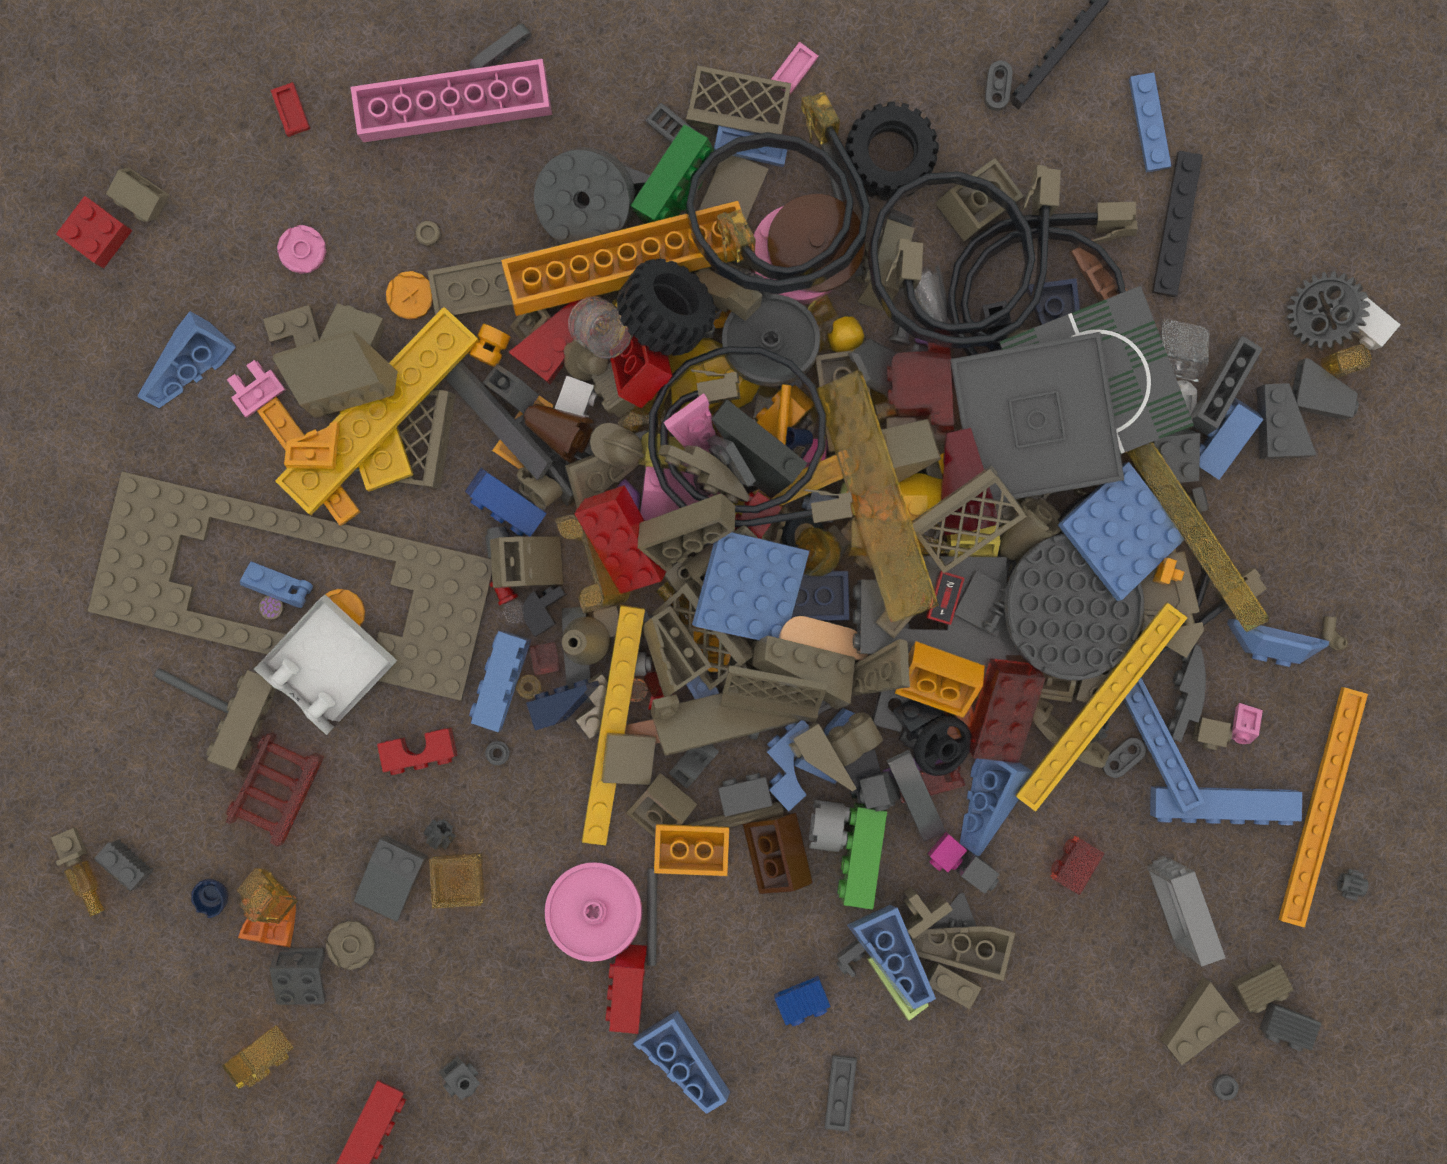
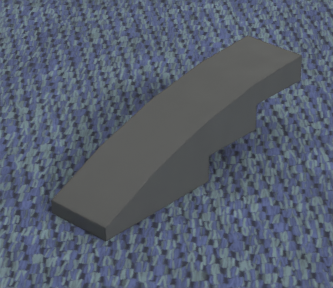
M907 750L888 759L887 763L923 841L925 842L946 832L910 751Z

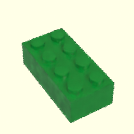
M685 124L683 125L631 204L632 209L641 222L647 224L679 216L681 211L686 210L692 176L707 156L714 151L707 137Z

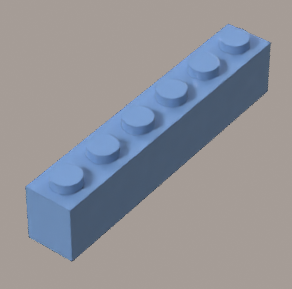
M1151 786L1150 815L1157 818L1158 822H1172V818H1181V822L1196 823V819H1206V823L1217 824L1221 823V819H1229L1232 824H1245V820H1254V824L1269 825V821H1278L1279 825H1293V821H1302V792L1297 790L1198 787L1206 803L1181 814L1168 787Z

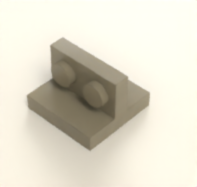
M912 887L904 891V894L907 896L904 902L913 913L911 917L904 921V924L913 939L953 910L942 895H939L925 906Z

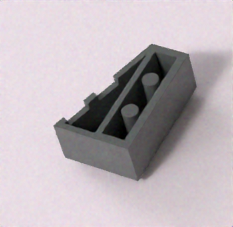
M1264 384L1257 387V411L1263 418V421L1258 426L1260 459L1308 458L1315 456V449L1290 384Z

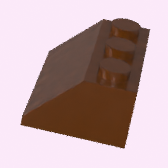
M787 813L743 824L759 894L792 892L813 884L796 813Z

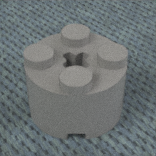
M815 800L813 807L817 808L815 809V814L812 813L809 831V840L814 842L809 844V849L839 852L840 849H843V846H846L847 831H843L849 820L850 807H845L844 803Z

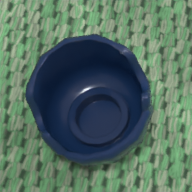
M214 879L200 881L191 892V902L196 908V912L206 914L207 918L219 915L228 904L229 893L227 888L221 882Z

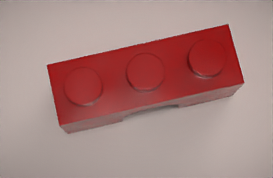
M452 727L425 733L426 747L420 754H415L407 748L405 737L378 743L377 747L382 771H390L391 775L404 773V768L414 766V770L429 767V762L437 761L438 765L452 762V757L457 756Z

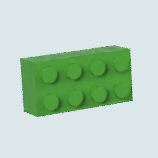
M854 802V808H850L848 822L851 825V830L847 832V856L843 855L841 860V870L844 878L843 880L839 879L837 894H839V898H841L845 906L873 910L887 811L875 812V808L867 809L866 804Z

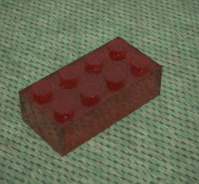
M990 659L969 729L972 737L969 751L973 758L1019 763L1045 682V676L1041 671L1029 663Z

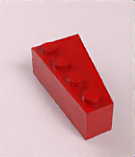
M596 296L568 303L510 350L509 354L550 385L565 365V346L578 336L589 333L607 310L606 304Z

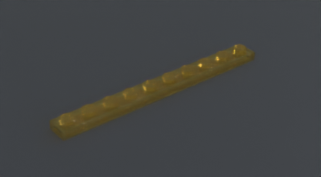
M1153 442L1127 451V454L1246 633L1268 622L1270 618Z

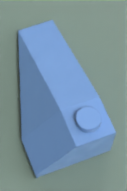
M981 747L971 769L970 777H973L971 791H968L967 794L969 808L968 813L964 815L960 838L961 845L976 856L982 854L1019 799L1015 795L1033 771L1015 759Z

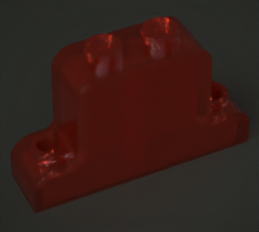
M928 342V351L898 353L892 358V366L887 367L888 381H892L893 389L888 390V403L894 404V410L899 416L931 415V426L934 425L937 431L941 433L954 432L951 348Z

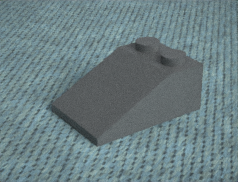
M386 835L380 838L371 856L354 902L397 922L428 855Z

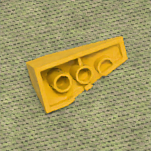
M915 473L897 483L898 523H910L940 502L942 479L922 473Z

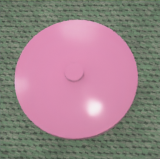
M603 863L580 864L563 873L551 887L545 904V922L552 940L567 955L582 961H603L617 956L635 939L642 921V902L634 883L619 869Z

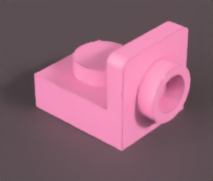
M1239 703L1235 709L1231 739L1239 744H1251L1259 736L1263 710Z

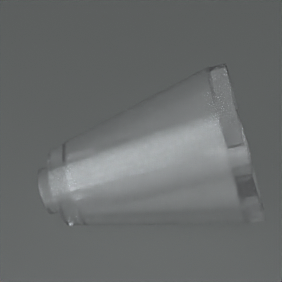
M935 265L936 270L932 272L929 268L922 270L921 281L914 290L915 298L922 310L933 319L951 324L940 266ZM900 288L898 292L905 300L903 288Z

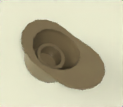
M609 422L600 424L591 434L590 447L593 454L601 461L620 469H628L633 467L640 458L644 457L642 443L638 436L617 424Z

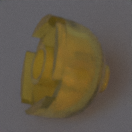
M810 527L801 532L795 544L798 545V548L809 551L803 574L819 577L832 572L838 565L841 554L840 544L836 537L821 528Z

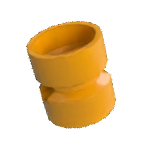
M482 324L477 335L479 342L475 343L469 355L495 367L496 364L499 365L502 358L501 350L507 348L511 337L494 327ZM485 343L494 347L493 352L483 348Z

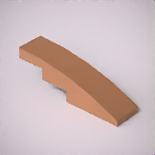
M1080 247L1070 251L1099 302L1117 295L1113 278L1094 255Z

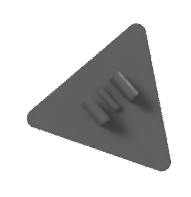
M961 892L950 904L953 910L937 921L931 929L976 927L964 893Z

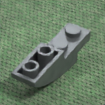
M1196 644L1187 658L1181 655L1182 667L1175 672L1173 677L1174 689L1182 692V695L1176 698L1173 707L1176 712L1173 719H1169L1166 727L1173 740L1178 742L1182 741L1189 720L1199 723L1204 704L1206 688L1205 664L1201 647Z

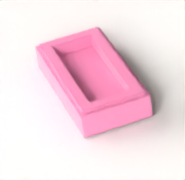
M799 42L771 80L792 83L791 95L819 56Z

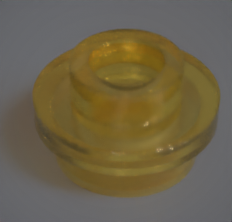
M524 675L517 682V692L523 698H534V695L539 694L541 690L539 679L533 675ZM530 682L533 685V689L526 691L524 688L525 683Z

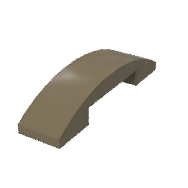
M1030 697L1026 707L1032 720L1044 736L1055 745L1067 727L1050 714L1054 707L1044 698ZM1097 741L1090 742L1077 760L1102 768L1105 766L1110 752Z

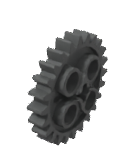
M1336 271L1332 272L1331 277L1322 272L1321 279L1312 275V283L1304 280L1305 288H1296L1299 295L1290 297L1295 302V305L1287 306L1293 312L1287 315V318L1293 321L1289 324V327L1295 330L1293 334L1297 338L1301 337L1300 341L1303 344L1309 341V346L1313 349L1318 343L1321 351L1328 344L1329 348L1334 350L1335 343L1344 347L1345 339L1353 342L1351 335L1353 333L1361 334L1358 326L1367 325L1362 320V317H1368L1370 314L1363 309L1370 307V303L1363 301L1368 295L1366 292H1361L1363 289L1361 284L1355 285L1356 280L1354 277L1347 281L1348 276L1345 273L1338 278ZM1341 291L1339 298L1330 299L1333 292ZM1321 292L1324 293L1325 301L1331 308L1330 313L1336 323V330H1333L1331 320L1325 314L1327 310L1319 294ZM1310 302H1318L1317 306L1314 309L1307 310V306ZM1350 312L1348 319L1339 321V316L1342 313ZM1326 322V326L1322 331H1315L1319 323Z

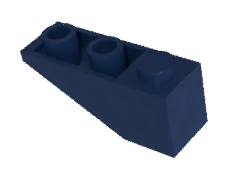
M588 679L575 682V688L572 689L565 685L554 689L555 694L549 695L548 691L534 695L535 700L527 702L534 729L539 730L568 720L599 686V682L589 683Z

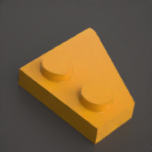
M337 421L331 422L327 428L320 431L315 429L306 433L303 437H296L287 441L284 460L286 468L335 469L340 429L339 423Z

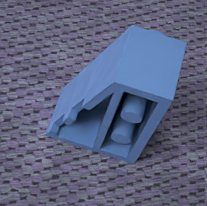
M1235 398L1218 429L1208 434L1204 444H1200L1199 467L1220 480L1263 421L1260 414Z

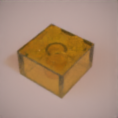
M482 853L437 855L429 859L432 909L481 906L483 904L485 896Z

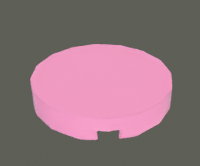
M299 225L298 227L289 228L282 234L277 250L284 266L292 272L304 274L318 269L323 263L326 255V244L321 234L312 227Z

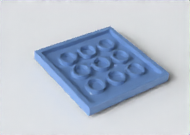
M1129 462L1122 464L1123 481L1101 484L1058 524L1117 601L1123 600L1164 558L1187 538Z
M731 532L713 544L692 625L760 640L767 635L779 638L782 627L792 617L809 551Z

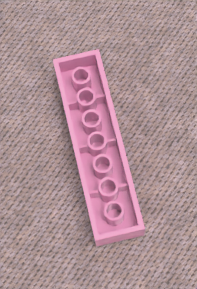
M543 59L351 87L357 135L363 142L552 115L546 68Z

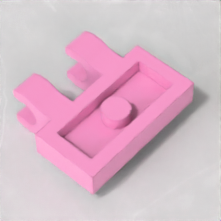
M255 360L246 365L256 378L251 384L245 386L239 375L236 376V374L227 379L237 393L231 398L247 418L273 398L286 391V388L273 370L265 373L259 362Z

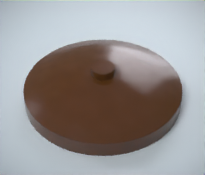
M808 194L795 198L784 205L774 217L768 232L767 249L771 264L781 267L802 265L827 250L843 226L845 214L843 201L829 195ZM852 211L848 238L831 262L843 256L859 234L860 220L854 211ZM865 243L847 268L823 283L811 288L802 289L801 291L821 293L842 286L859 268L864 255Z

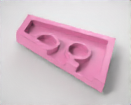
M704 393L663 423L684 448L686 445L698 446L709 452L708 449L711 447L706 440L716 434L711 422L712 416L708 408L709 402Z

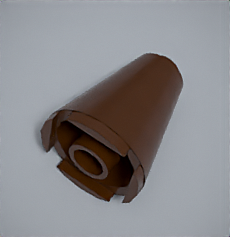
M540 404L529 406L524 413L525 425L565 461L572 463L577 460L574 455L577 452L582 454L590 441L593 432L590 424H594V421L589 417Z

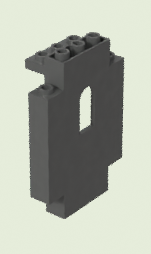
M886 556V561H883L882 572L883 575H886V580H857V585L853 587V598L857 599V609L853 610V623L857 624V634H853V648H857V653L873 654L896 640L902 639L907 641L909 654L915 641L984 665V679L1006 680V655H1021L1011 640L1006 621L996 637L954 614L951 625H947V630H914L904 627L894 639L874 623L906 585L926 601L923 605H930L939 572L942 571L931 556ZM940 556L945 565L954 560V556ZM967 557L947 571V573L965 578L957 606L976 571L1007 586V557Z

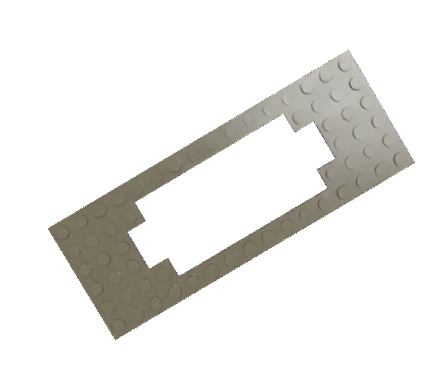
M121 472L87 612L268 654L284 638L286 633L189 611L195 587L171 582L182 536L206 541L211 518L229 521L396 561L390 585L414 591L403 636L381 631L378 633L377 642L397 660L379 681L456 700H463L490 588L489 584L492 579L491 559L345 524L340 526L337 522Z

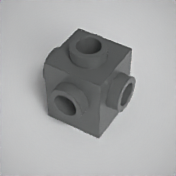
M458 1056L439 1071L442 1078L446 1081L443 1087L451 1097L456 1094L462 1100L465 1097L471 1096L476 1091L477 1086L480 1085L479 1081L475 1078L479 1073L470 1062L465 1065Z

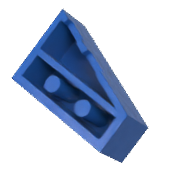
M482 468L465 490L472 497L470 502L481 510L484 507L492 511L491 517L500 523H503L504 520L512 525L510 529L521 537L524 533L531 537L547 514Z

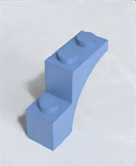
M804 720L786 725L785 729L787 732L781 737L777 734L767 743L769 746L766 750L767 753L785 771L783 775L780 772L777 773L769 781L771 784L769 791L788 811L806 796V792L797 781L794 771V754L788 745L792 743L789 737L809 726Z

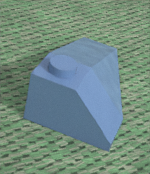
M190 311L174 331L140 390L138 397L158 408L162 407L181 394L183 386L192 380L197 383L203 379L201 374L211 367L214 370L219 368L236 348L235 345L210 322Z

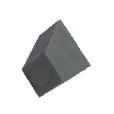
M1305 358L1298 361L1292 392L1300 411L1343 420L1352 418L1357 413L1359 401H1357L1358 393L1311 359Z

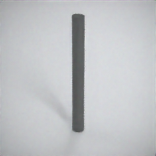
M160 668L156 670L154 677L228 714L227 702Z
M647 868V965L654 966L656 965L657 873H654V868Z

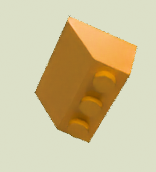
M915 641L908 658L910 687L895 689V694L964 718L983 687L985 666Z
M656 824L654 873L727 876L729 827Z

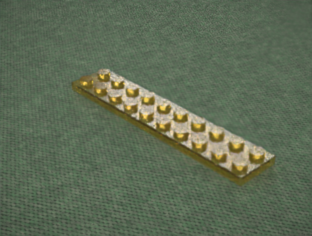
M854 371L817 388L827 415L826 425L847 490L852 493V505L890 622H897L937 607L939 604L862 371Z

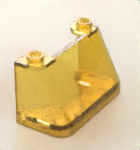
M575 514L556 518L558 530L564 538L569 540L578 539V541L583 542L595 582L594 585L584 588L580 593L579 600L583 614L626 602L630 597L631 591L619 593Z

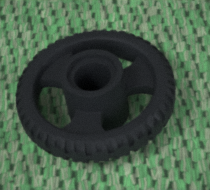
M953 716L939 717L925 726L920 735H918L914 746V758L917 765L929 775L941 776L951 773L963 763L971 749L972 737L968 726L962 720ZM949 726L959 729L961 740L955 741L947 734ZM926 747L930 751L927 755H925ZM938 759H940L942 762H945L944 764L935 766Z

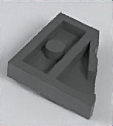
M716 435L706 440L711 447L708 449L709 453L726 465L746 486H750L756 481L732 441Z

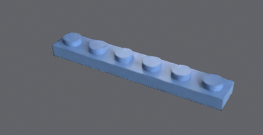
M1140 678L1123 701L1182 814L1206 802L1142 678Z

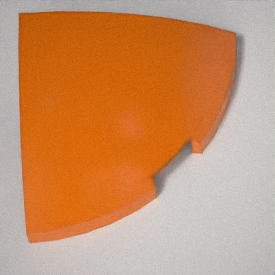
M281 896L266 901L265 904L270 906L261 909L259 912L253 911L244 922L238 936L239 939L290 948L295 924L296 897Z

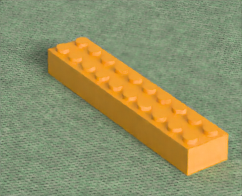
M735 201L695 211L700 231L718 257L725 263L742 259L743 257L736 245V240L728 228V218L734 219L738 214L741 215L745 223L739 202ZM687 214L501 260L516 316L620 290L636 267L648 260L666 259V262L674 261L677 262V265L688 268L689 272L711 267L693 240ZM745 223L743 236L752 249V242Z

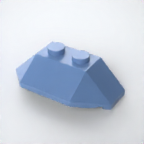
M1228 619L1227 622L1245 653L1253 654L1252 659L1267 662V658L1276 660L1275 664L1290 667L1291 663L1300 664L1329 646V641L1236 619Z

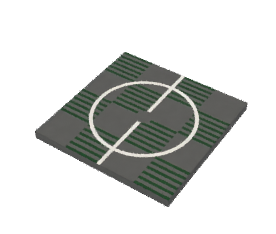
M1141 286L999 342L1001 350L1100 332L1120 454L1194 426Z

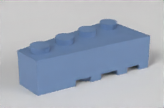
M498 631L493 641L491 657L488 658L485 665L486 674L484 680H481L478 686V701L473 703L469 716L472 717V724L496 732L502 730L531 639L507 631Z
M888 905L847 925L906 1005L916 1009L936 999L897 907Z
M678 1010L637 1035L633 1044L639 1050L641 1049L649 1056L648 1059L655 1065L657 1064L672 1082L675 1081L684 1090L683 1092L706 1114L727 1102L730 1094L729 1089Z

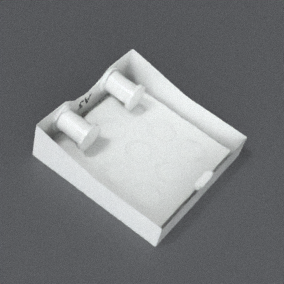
M324 595L254 670L274 688L292 698L303 710L306 717L327 735L334 728L327 719L338 721L339 723L397 660L330 598Z

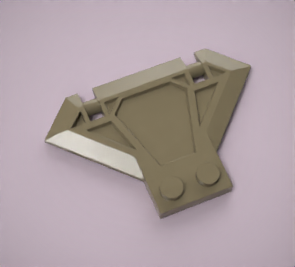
M1175 548L1166 558L1176 560L1175 569L1184 571L1182 581L1176 582L1171 580L1170 584L1162 585L1153 582L1157 567L1141 581L1144 595V616L1140 631L1143 632L1166 602L1185 615L1187 619L1184 622L1185 626H1181L1166 647L1187 658L1204 632L1202 622H1194L1193 614L1200 613L1185 552L1177 553Z

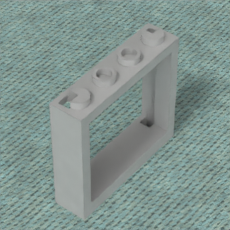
M1166 856L1158 857L1157 860L1152 861L1153 864L1148 865L1147 868L1176 948L1201 967L1225 959L1195 871L1171 858H1166Z

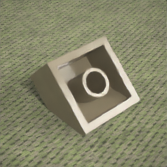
M660 773L626 814L655 837L656 824L682 825L697 803Z

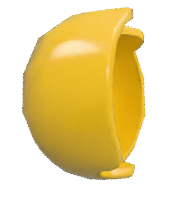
M844 316L833 322V331L831 334L828 333L831 350L836 353L852 351L862 345L864 332L857 319Z

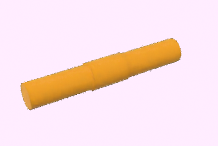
M782 384L776 438L786 445L792 385Z

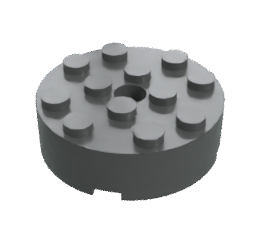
M578 147L559 154L544 166L536 181L534 204L537 216L544 229L558 242L567 244L625 229L633 215L634 210L631 204L634 201L635 189L629 172L615 156L602 149ZM582 192L587 193L589 196V203L582 201Z

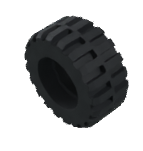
M888 102L887 106H882L881 103L876 104L873 110H865L861 117L855 120L851 131H849L845 150L859 173L865 190L868 191L867 195L870 197L878 195L881 196L880 200L887 201L888 197H892L898 188L925 174L932 173L939 151V143L936 142V131L930 128L931 121L928 117L923 119L920 116L922 112L917 108L914 111L909 110V104L902 103L901 107L895 106V102ZM884 132H894L904 136L910 142L914 151L912 162L907 168L895 172L879 168L869 156L871 140L876 135ZM915 191L912 192V193H910V194H908V195H906V196L909 197V196L913 195V194L915 193Z
M652 259L638 265L622 286L617 296L618 314L621 315L623 326H627L628 333L632 337L635 336L638 339V343L642 346L650 347L649 350L653 352L659 351L662 355L668 356L672 354L676 356L692 351L711 329L715 321L714 300L712 295L708 293L705 283L702 284L699 281L700 278L696 274L690 273L689 269L685 266L681 267L674 261L666 262V259Z

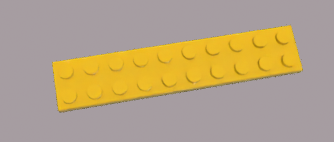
M443 307L389 363L398 371L394 395L344 409L332 421H337L340 425L335 469L287 468L275 482L308 514L312 515L470 352L475 343L479 342V339Z

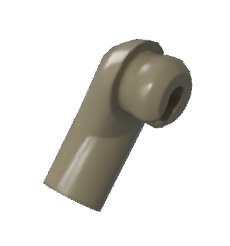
M1324 616L1323 640L1329 641V646L1334 650L1345 649L1348 644L1347 639L1341 637L1335 631L1337 618Z

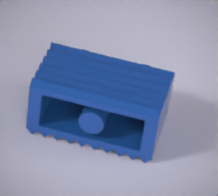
M819 976L774 994L785 1025L790 1023L792 1026L799 1025L805 1021L804 1018L812 1014L814 1017L821 1016L827 1012L826 1008L831 1007Z

